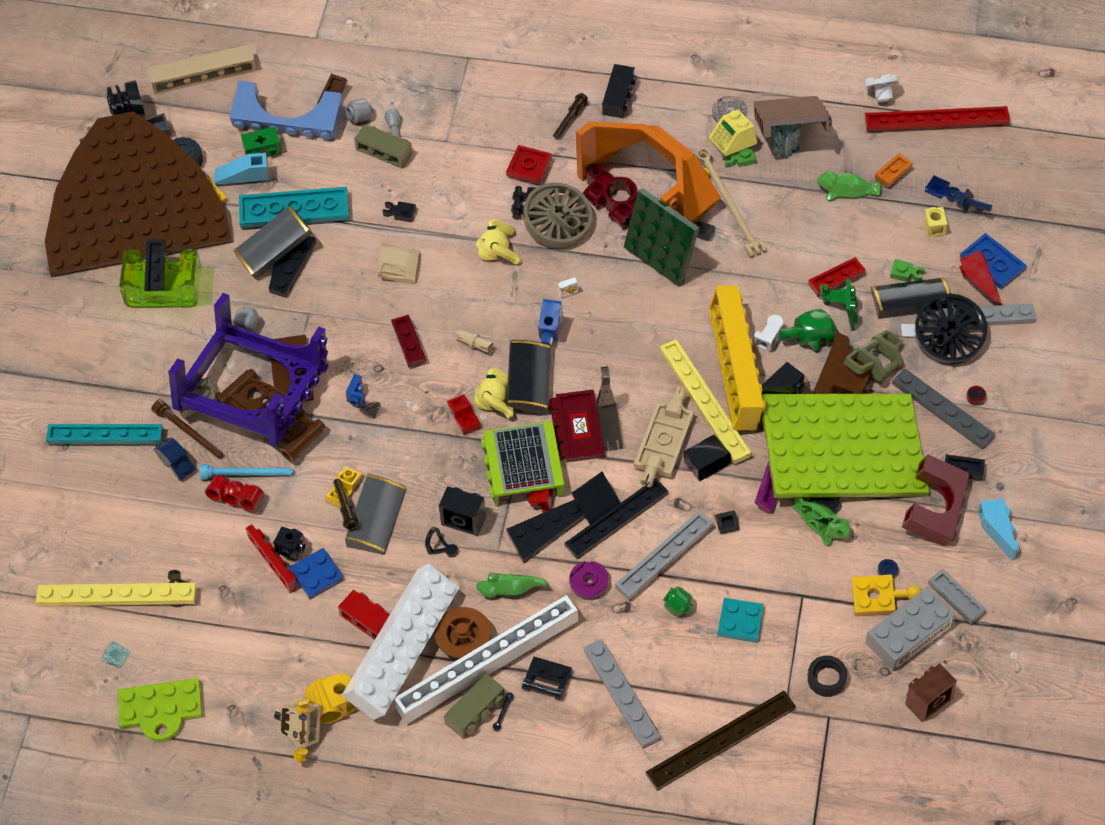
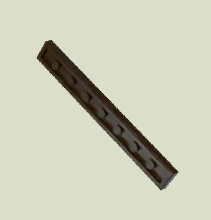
M782 691L646 771V776L658 791L796 709V706L787 693Z

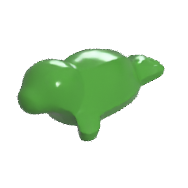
M827 171L817 178L818 185L829 192L826 197L827 201H832L838 197L860 198L866 195L879 196L881 191V183L879 181L869 184L855 174H835L834 172Z
M802 497L795 498L792 508L800 513L808 526L819 533L824 545L829 546L832 538H848L851 535L848 521L839 518L830 508L818 503L805 502Z
M490 572L488 580L478 582L476 589L487 598L497 595L517 596L535 586H546L547 581L535 576Z

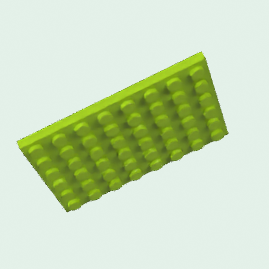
M761 394L766 404L765 411H762L774 498L928 496V484L915 478L923 455L911 394Z

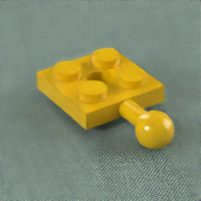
M892 575L852 577L855 616L892 614L896 611L894 598L907 597L910 600L922 590L917 585H911L907 590H894ZM876 592L879 594V597L872 599L868 594Z

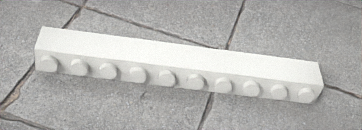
M567 595L395 697L396 710L406 724L410 723L475 684L486 673L490 675L578 622V610Z

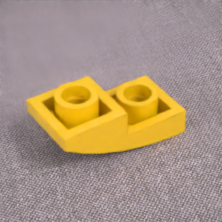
M345 466L335 479L339 478L341 480L348 501L358 485L362 473ZM333 486L325 496V501L341 508L335 486Z

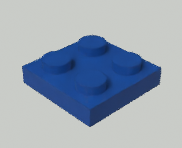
M324 548L289 567L309 600L344 581L343 575Z

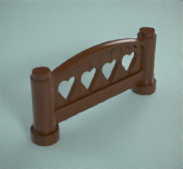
M249 369L222 392H217L216 398L218 402L238 409L260 410L264 399L271 400L275 393L284 397L286 393L268 383L257 380V373L253 369ZM251 389H256L257 393L263 394L259 398L247 400ZM303 408L295 416L298 423H302L303 426L289 432L286 430L284 439L279 441L283 444L279 449L280 453L291 463L299 457L298 454L315 440L326 427L320 419L312 421Z

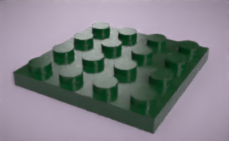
M642 188L637 193L623 247L680 286L684 283L700 227Z

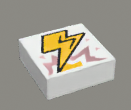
M575 277L558 283V295L561 299L578 293V282Z

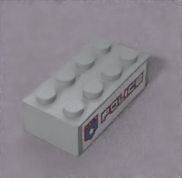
M926 587L867 632L866 644L892 671H895L951 628L956 614L929 587Z

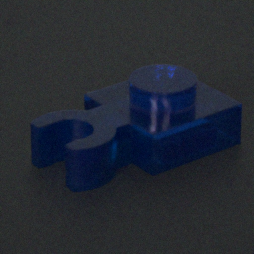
M935 175L925 187L926 193L939 199L945 196L950 202L955 201L951 194L960 190L957 187H949L950 182Z

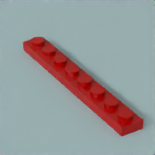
M1008 106L865 113L866 131L1006 125L1010 122Z

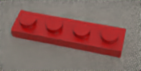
M253 524L247 526L246 532L249 540L289 593L296 590L295 581L297 579L291 570L287 571L284 560L281 556L277 557L275 555V549L272 544L265 542V536L260 529L256 530Z

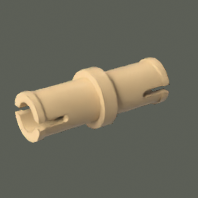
M459 329L456 333V336H458L455 337L456 340L468 344L473 349L478 348L488 354L493 349V342L480 338V335L476 333L473 335L462 329Z

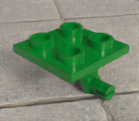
M850 278L846 279V289L828 290L826 284L824 286L821 284L820 298L823 300V304L829 305L832 301L846 305L851 331H855V323H858V312H856L858 298L855 286L851 285Z

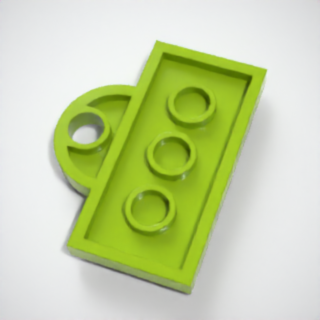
M199 678L117 689L120 729L141 727L145 737L153 742L161 743L173 739L181 730L182 721L203 718ZM159 728H167V732L165 734H156Z

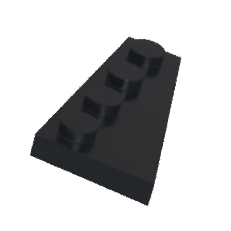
M308 236L274 264L269 293L287 298L317 243L316 238Z
M574 499L506 529V532L524 564L529 560L530 556L540 552L550 541H555L561 533L567 532L582 521L585 516Z

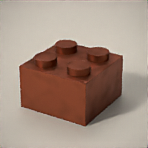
M940 663L935 667L931 666L924 672L921 678H915L909 683L905 705L923 722L953 699L957 680Z

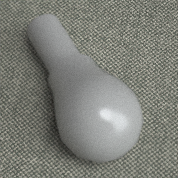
M389 109L385 113V120L392 134L399 137L400 114L396 109Z

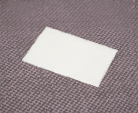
M901 324L902 337H915V324Z

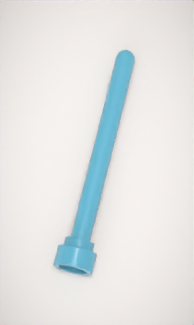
M209 464L200 465L201 480H209V478H213L215 475L291 476L294 473L292 468H213Z

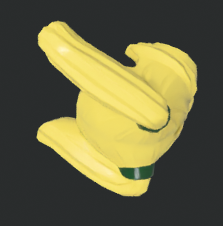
M496 219L489 220L487 230L476 242L479 256L484 260L490 261L497 260L498 255L511 261L513 264H519L521 259L516 253L508 249L507 235H512L515 232V228Z
M496 368L488 371L486 379L475 390L474 404L476 407L491 411L493 410L492 407L505 414L507 418L514 416L512 409L503 402L507 393L508 375Z

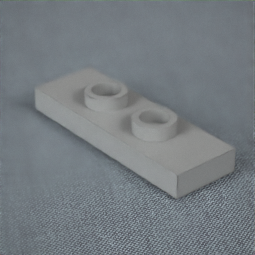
M944 569L928 581V584L970 624L985 613L986 608Z

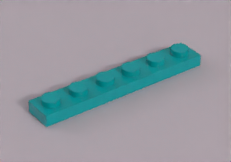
M48 424L46 442L47 444L162 443L163 425Z

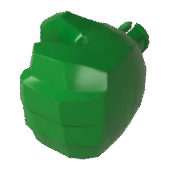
M816 309L799 315L795 318L794 327L780 329L779 336L782 341L796 338L800 345L809 344L814 351L819 350L818 342L821 338L824 337L827 345L833 342L837 327L826 311Z

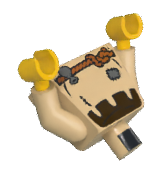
M304 695L291 699L289 704L278 708L274 713V718L281 721V734L286 736L296 747L294 750L295 762H306L305 755L308 753L306 747L319 742L321 705L309 703V700Z

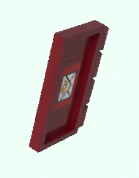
M594 390L556 394L555 398H550L549 405L559 459H566L567 463L605 458Z

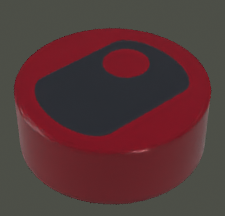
M972 386L967 391L966 399L972 405H981L986 399V391L981 386Z

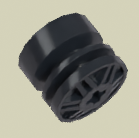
M136 80L125 82V91L122 92L118 84L115 85L117 93L114 94L111 86L107 87L106 98L112 115L131 111L141 117L145 116Z

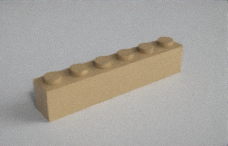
M248 44L149 67L148 71L154 94H159L256 71L251 46Z

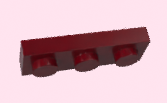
M409 314L391 319V324L408 368L425 363L426 358Z

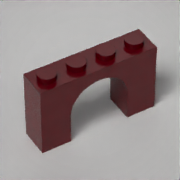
M927 454L919 462L915 478L935 487L941 492L945 499L946 510L944 513H936L914 503L906 510L902 528L942 546H945L950 541L952 542L957 534L955 528L961 518L959 513L965 503L964 493L969 487L968 478L970 473Z

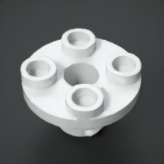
M886 74L878 79H865L864 86L865 88L875 89L877 102H888L893 99L891 85L899 83L900 78L898 75Z

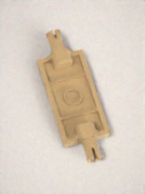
M680 386L675 388L673 398L669 402L662 403L657 401L634 462V468L645 471L640 482L643 486H646L648 482L647 487H652L656 474L669 478L672 476L694 416V411L686 409L683 405L685 395L687 394V390L683 387L681 392Z

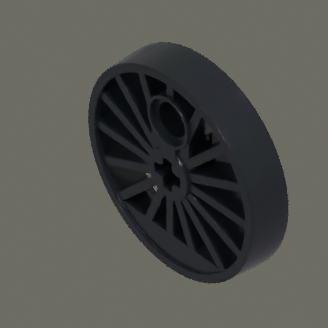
M941 294L929 299L920 308L916 317L915 338L918 346L925 355L942 364L953 365L970 360L981 349L987 337V321L984 313L975 302L959 294ZM941 302H946L947 316L940 304ZM935 305L939 315L935 313L930 307ZM951 305L956 308V311H955L953 317H952ZM926 312L934 320L926 318L922 314ZM958 313H962V315L957 319ZM919 322L933 327H919ZM982 332V336L980 338L970 333ZM920 333H932L924 338L920 335ZM934 339H940L942 343L938 344ZM966 339H968V340H970V341H973V342H976V343H978L979 345L975 348V347H974L970 342H968ZM949 344L950 357H945L943 353ZM954 344L961 357H954ZM962 345L970 351L969 354L966 355Z

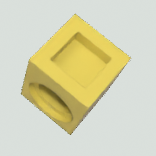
M943 207L925 209L923 221L927 237L946 235L948 224Z

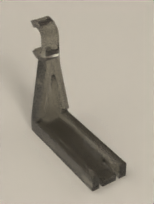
M608 366L600 367L602 376L596 406L604 451H608L607 441L610 450H617L616 440H618L619 449H623L616 401L610 385Z

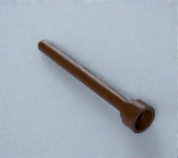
M158 399L152 405L151 411L157 416H165L217 458L223 457L222 451L169 410L167 403L162 399Z

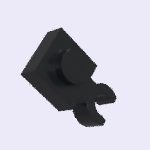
M387 201L385 202V208H389V210L383 209V216L390 217L394 215V220L412 223L416 204L398 201V204L394 205L392 202Z

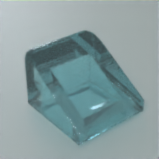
M111 641L103 652L100 661L121 668L130 651L115 641Z

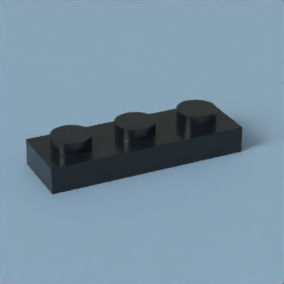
M147 239L145 295L164 296L166 240Z

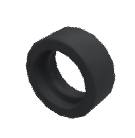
M823 655L811 662L807 675V682L811 690L824 697L837 695L843 690L847 679V669L842 661L833 656ZM822 667L833 668L839 673V680L833 685L821 684L815 678L816 670Z

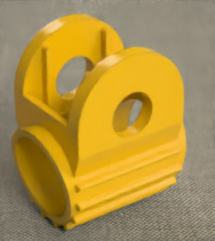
M335 674L327 678H320L305 689L304 696L307 697L309 703L321 705V724L336 722L342 717L351 714L357 708L341 696L352 679L350 676Z

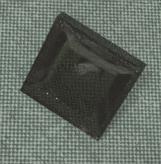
M373 401L360 407L359 411L375 419L381 404L380 402Z

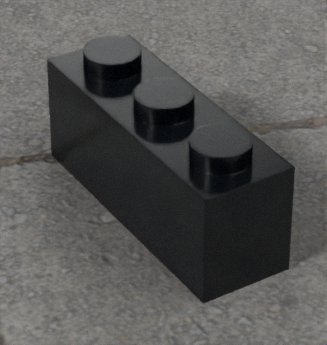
M614 64L602 102V115L623 119L624 113L628 112L629 98L632 99L633 96L632 86L636 85L637 82L635 67Z

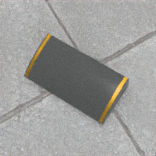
M289 206L233 250V252L248 272L256 279L310 236L312 232L294 209Z
M367 473L354 511L358 524L355 529L348 530L345 538L346 547L382 555L385 554L406 491L405 486L390 479Z

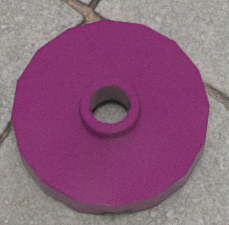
M595 561L580 562L570 572L569 584L571 590L575 595L585 599L601 596L609 584L607 570L603 565Z

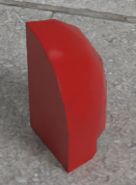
M553 488L530 492L528 503L533 508L534 506L542 508V512L551 510L553 505Z

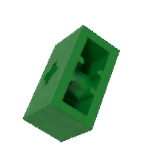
M275 126L241 134L245 155L266 153V156L269 157L282 154Z

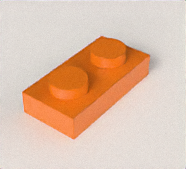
M898 153L875 173V179L889 188L912 168L913 163Z

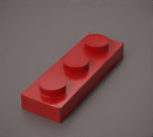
M854 257L809 279L808 285L819 297L821 284L823 286L826 284L828 290H834L846 284V279L850 278L852 281L864 275L866 269Z

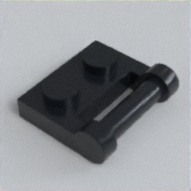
M533 656L527 675L523 680L522 689L526 691L530 689L551 695L561 701L572 673V667ZM535 679L559 687L556 689L553 687L532 682V680Z

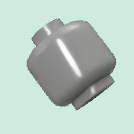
M366 99L353 100L348 103L345 109L346 116L353 123L365 122L371 118L373 107Z
M244 306L237 310L232 325L254 332L260 318L254 308Z

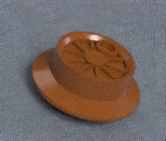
M454 608L444 613L434 631L435 641L445 654L454 658H462L490 641L491 626L486 616L474 608Z

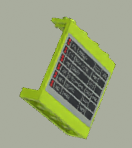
M552 421L484 431V439H481L482 450H486L487 453L483 455L485 466H489V471H486L487 481L492 482L489 492L490 498L495 500V506L498 505L499 496L556 488L557 496L565 495L563 474Z

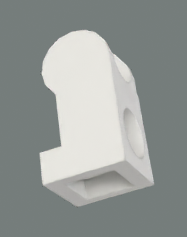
M779 315L768 317L767 325L762 333L756 331L753 337V346L769 353L771 352L780 337L779 330L783 329V319Z

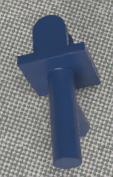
M966 189L965 193L961 191L953 193V198L965 212L968 211L970 206L975 207L978 212L983 210L990 212L992 210L991 204L973 199L974 195L969 189Z

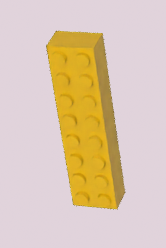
M716 285L708 310L732 429L755 430L758 422L761 421L762 411H765L766 404L761 396L762 385L758 382L759 371L755 367L756 357L755 353H752V339L748 335L749 324L745 321L746 310L742 306L743 296L739 292L738 286Z

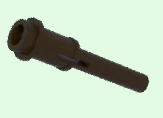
M579 93L575 96V101L568 108V114L554 132V138L559 139L573 117L577 116L582 107L587 105L588 97L585 94Z
M337 478L333 483L341 505L340 512L344 520L343 526L347 530H353L357 527L358 519L354 516L352 506L348 504L341 480Z

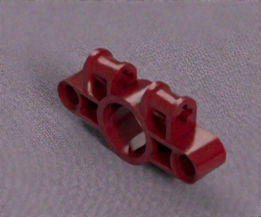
M598 164L589 165L586 169V181L589 186L584 190L583 194L596 208L604 204L606 210L609 211L608 217L617 221L621 228L627 227L630 224L637 197L636 184L627 177H614ZM619 190L626 191L629 195H632L625 201H615L609 197L611 193Z

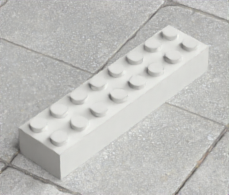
M430 564L417 569L341 696L372 720L384 716L459 587Z

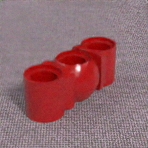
M215 475L205 489L206 496L211 500L225 501L230 505L239 504L240 508L248 511H253L264 496L263 490L256 485L245 484L244 486L239 481H230L229 478L221 475Z

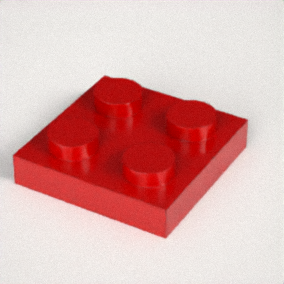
M518 145L506 170V176L540 185L552 159V153Z

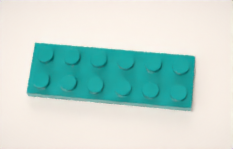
M347 187L239 195L240 228L263 227L279 215L280 211H284L289 206L294 211L299 212V217L304 223L349 220Z

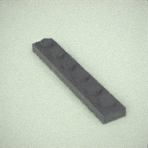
M904 368L893 379L892 384L905 394H911L913 400L983 450L994 439V432Z

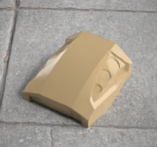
M382 243L378 259V277H382L385 280H393L397 283L415 284L420 251Z

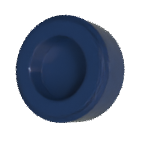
M884 559L879 563V575H892V578L897 576L898 565L895 561Z

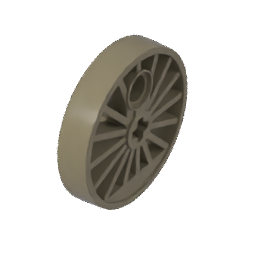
M547 183L538 186L528 195L524 204L523 221L529 234L541 244L554 248H565L575 245L584 238L590 228L593 214L588 199L578 189L564 183ZM553 193H554V202H553V200H552V198H551V195H552ZM559 193L564 194L561 203L559 202ZM567 197H572L573 199L565 205ZM577 202L580 204L579 206L571 208ZM543 224V225H542L541 227H539L538 229L535 228V226H538V225ZM550 226L547 235L542 234ZM554 226L556 227V239L550 237ZM560 231L563 233L565 239H561Z

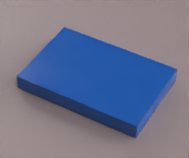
M987 233L983 234L960 253V258H963L981 250L986 257L995 284L1001 290L1027 268L1025 263Z

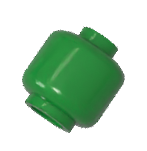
M679 586L671 587L663 599L665 602L664 607L675 616H681L683 613L687 615L693 607L691 603L693 597Z

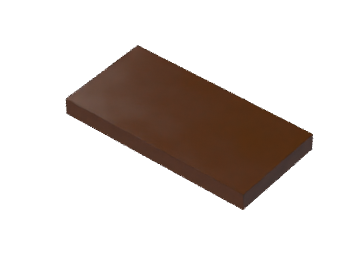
M306 334L273 339L289 345L307 344ZM271 358L274 387L287 394L291 384L289 372L279 361ZM299 370L296 371L294 374L297 376L305 375L307 371ZM313 389L310 398L305 401L314 400Z

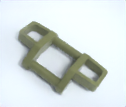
M886 330L874 336L866 345L857 347L846 356L844 364L857 374H863L871 369L874 378L881 381L888 373L904 365L899 351L903 340ZM876 347L889 356L891 363L883 367L880 359L869 351ZM856 357L865 365L861 366L853 361V359Z

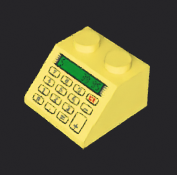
M739 110L723 115L709 136V140L724 156L757 144L755 126Z

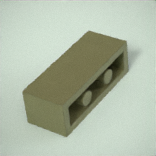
M364 124L354 138L357 151L401 169L413 154L412 144L408 140L401 139L389 132H384L367 124Z
M486 673L444 715L445 724L462 739L467 735H471L476 730L477 725L482 720L485 721L496 706L498 707L505 700L504 687Z

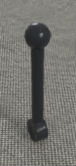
M511 692L506 694V701L499 718L493 724V730L496 732L501 730V721L510 700L514 697Z

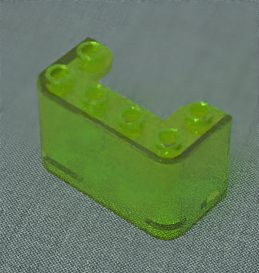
M186 249L180 253L181 261H165L164 291H144L146 261L143 254L138 250L123 251L119 288L124 304L130 308H191L197 306L201 276V262L198 250Z

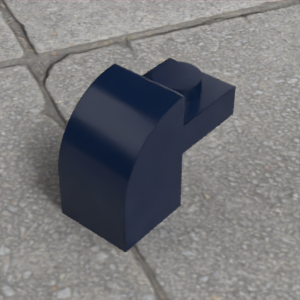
M167 438L153 449L162 463L170 467L178 480H182L196 469L187 457V452L174 438Z

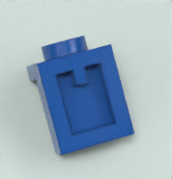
M354 374L346 390L347 402L353 406L364 407L366 404L365 395L362 394L364 390L362 376Z

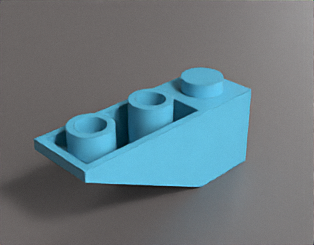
M266 153L247 154L215 169V185L269 180Z
M1004 499L981 501L978 512L982 528L1011 560H1014L1016 552H1019V544L1017 540H1014L1015 529L1014 524L1010 523L1009 506H1006Z

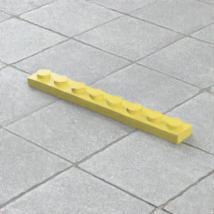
M677 339L660 346V352L682 386L687 390L688 395L706 423L731 453L733 464L751 457L750 450L737 430L732 429L731 421Z
M196 583L38 585L36 604L37 606L195 604L197 585Z

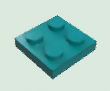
M724 598L717 637L757 643L764 604Z

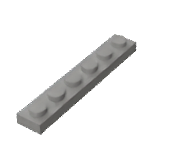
M1033 303L979 306L985 315L987 326L1035 323ZM943 308L947 316V308ZM951 308L952 317L954 316L956 308ZM932 309L935 313L939 315L937 309ZM926 312L922 314V316L934 320ZM958 313L957 319L962 315V313ZM921 322L922 327H933Z
M698 511L615 584V588L628 600L633 598L713 527V522L702 512Z
M600 639L585 646L584 652L641 748L644 749L660 741L659 733L603 640Z

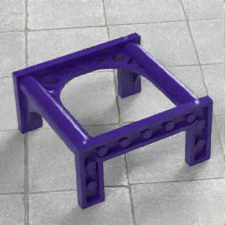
M222 293L214 305L216 332L186 374L185 361L177 358L168 371L172 408L180 411L182 407L197 411L269 438V444L277 446L278 442L284 439L287 428L293 425L296 414L301 412L305 400L310 398L313 387L318 385L320 376L328 369V350H326L328 338L326 337V329L318 327L311 337L310 343L305 345H289L232 325L230 296ZM226 342L279 361L285 366L291 378L287 394L282 397V395L275 393L267 408L260 410L238 409L193 393V391ZM299 370L307 371L305 375L297 376L294 374L296 371Z

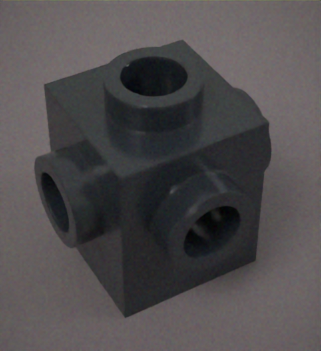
M281 526L273 541L275 552L280 553L286 558L292 557L297 559L306 547L304 535L301 531Z

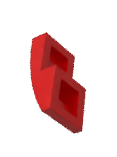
M464 394L447 401L448 407L463 435L481 428V424Z

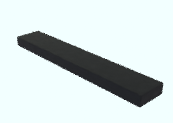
M655 478L652 487H647L648 484H646V486L566 541L565 547L576 559L580 558L667 496L668 490Z

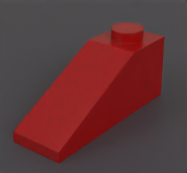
M981 250L961 258L962 265L959 268L962 275L967 276L972 283L996 304L1003 305L986 257Z

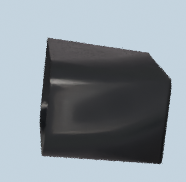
M715 434L684 451V463L698 481H702L725 468L731 462V453Z

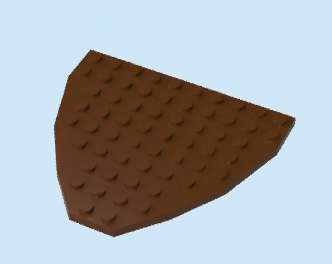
M128 112L98 118L74 151L54 192L45 237V248L50 276L54 277L146 259L147 239L166 240V255L232 242L225 207L199 164L165 132L135 112Z

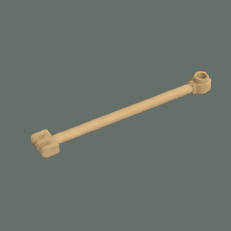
M702 148L701 157L700 149H698L696 152L697 159L700 164L705 165L706 169H708L711 178L748 241V244H745V251L748 256L752 257L753 251L756 255L760 254L759 247L762 252L767 251L763 240L755 241L710 161V151L707 148Z

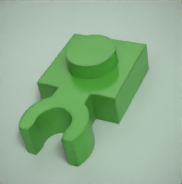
M751 146L727 156L722 154L723 160H729L725 161L726 168L732 167L736 163L738 167L756 164V158Z
M895 259L890 278L906 282L909 281V278H913L914 281H920L923 279V276L917 274L924 275L925 268H912L913 263Z

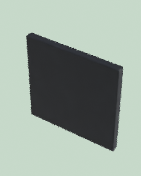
M602 471L571 493L589 525L621 503Z

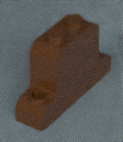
M837 333L813 394L869 393L871 387L869 381L870 379L874 380L871 369L863 374H857L844 364L846 356L853 352L848 336ZM856 357L853 359V361H855L857 364L861 366L865 365Z

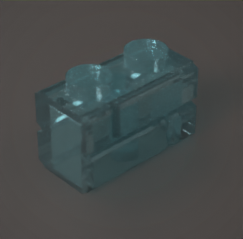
M801 124L775 126L773 147L775 154L783 159H787L792 153L800 149Z

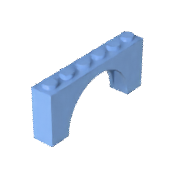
M238 81L230 114V120L234 127L238 129L251 128L258 131L275 126L277 133L299 134L305 137L315 136L325 140L330 138L336 139L344 103L341 93L324 91L320 102L313 110L300 117L286 119L267 113L259 105V90L256 83Z

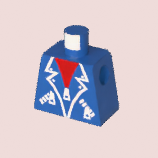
M543 299L538 325L539 338L541 343L548 344L550 347L552 346V341H558L564 317L562 301Z

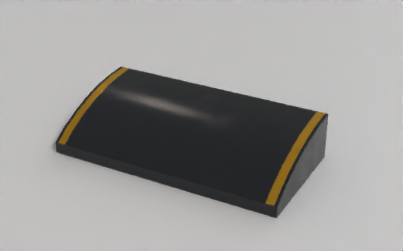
M945 278L871 287L878 319L918 314L920 308L929 299L941 294H951ZM946 302L940 303L942 308H947ZM935 305L930 307L931 309H936Z
M529 340L510 341L507 406L539 416L547 410L550 345Z

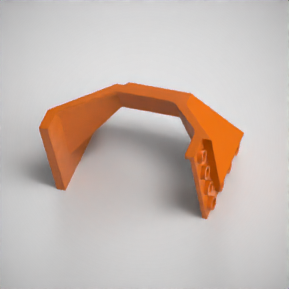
M589 121L576 131L577 177L582 181L586 179V169L589 165L598 164L602 166L623 148L644 141L676 166L677 183L660 197L662 202L693 223L700 220L705 212L712 210L716 201L721 198L696 155L658 125Z

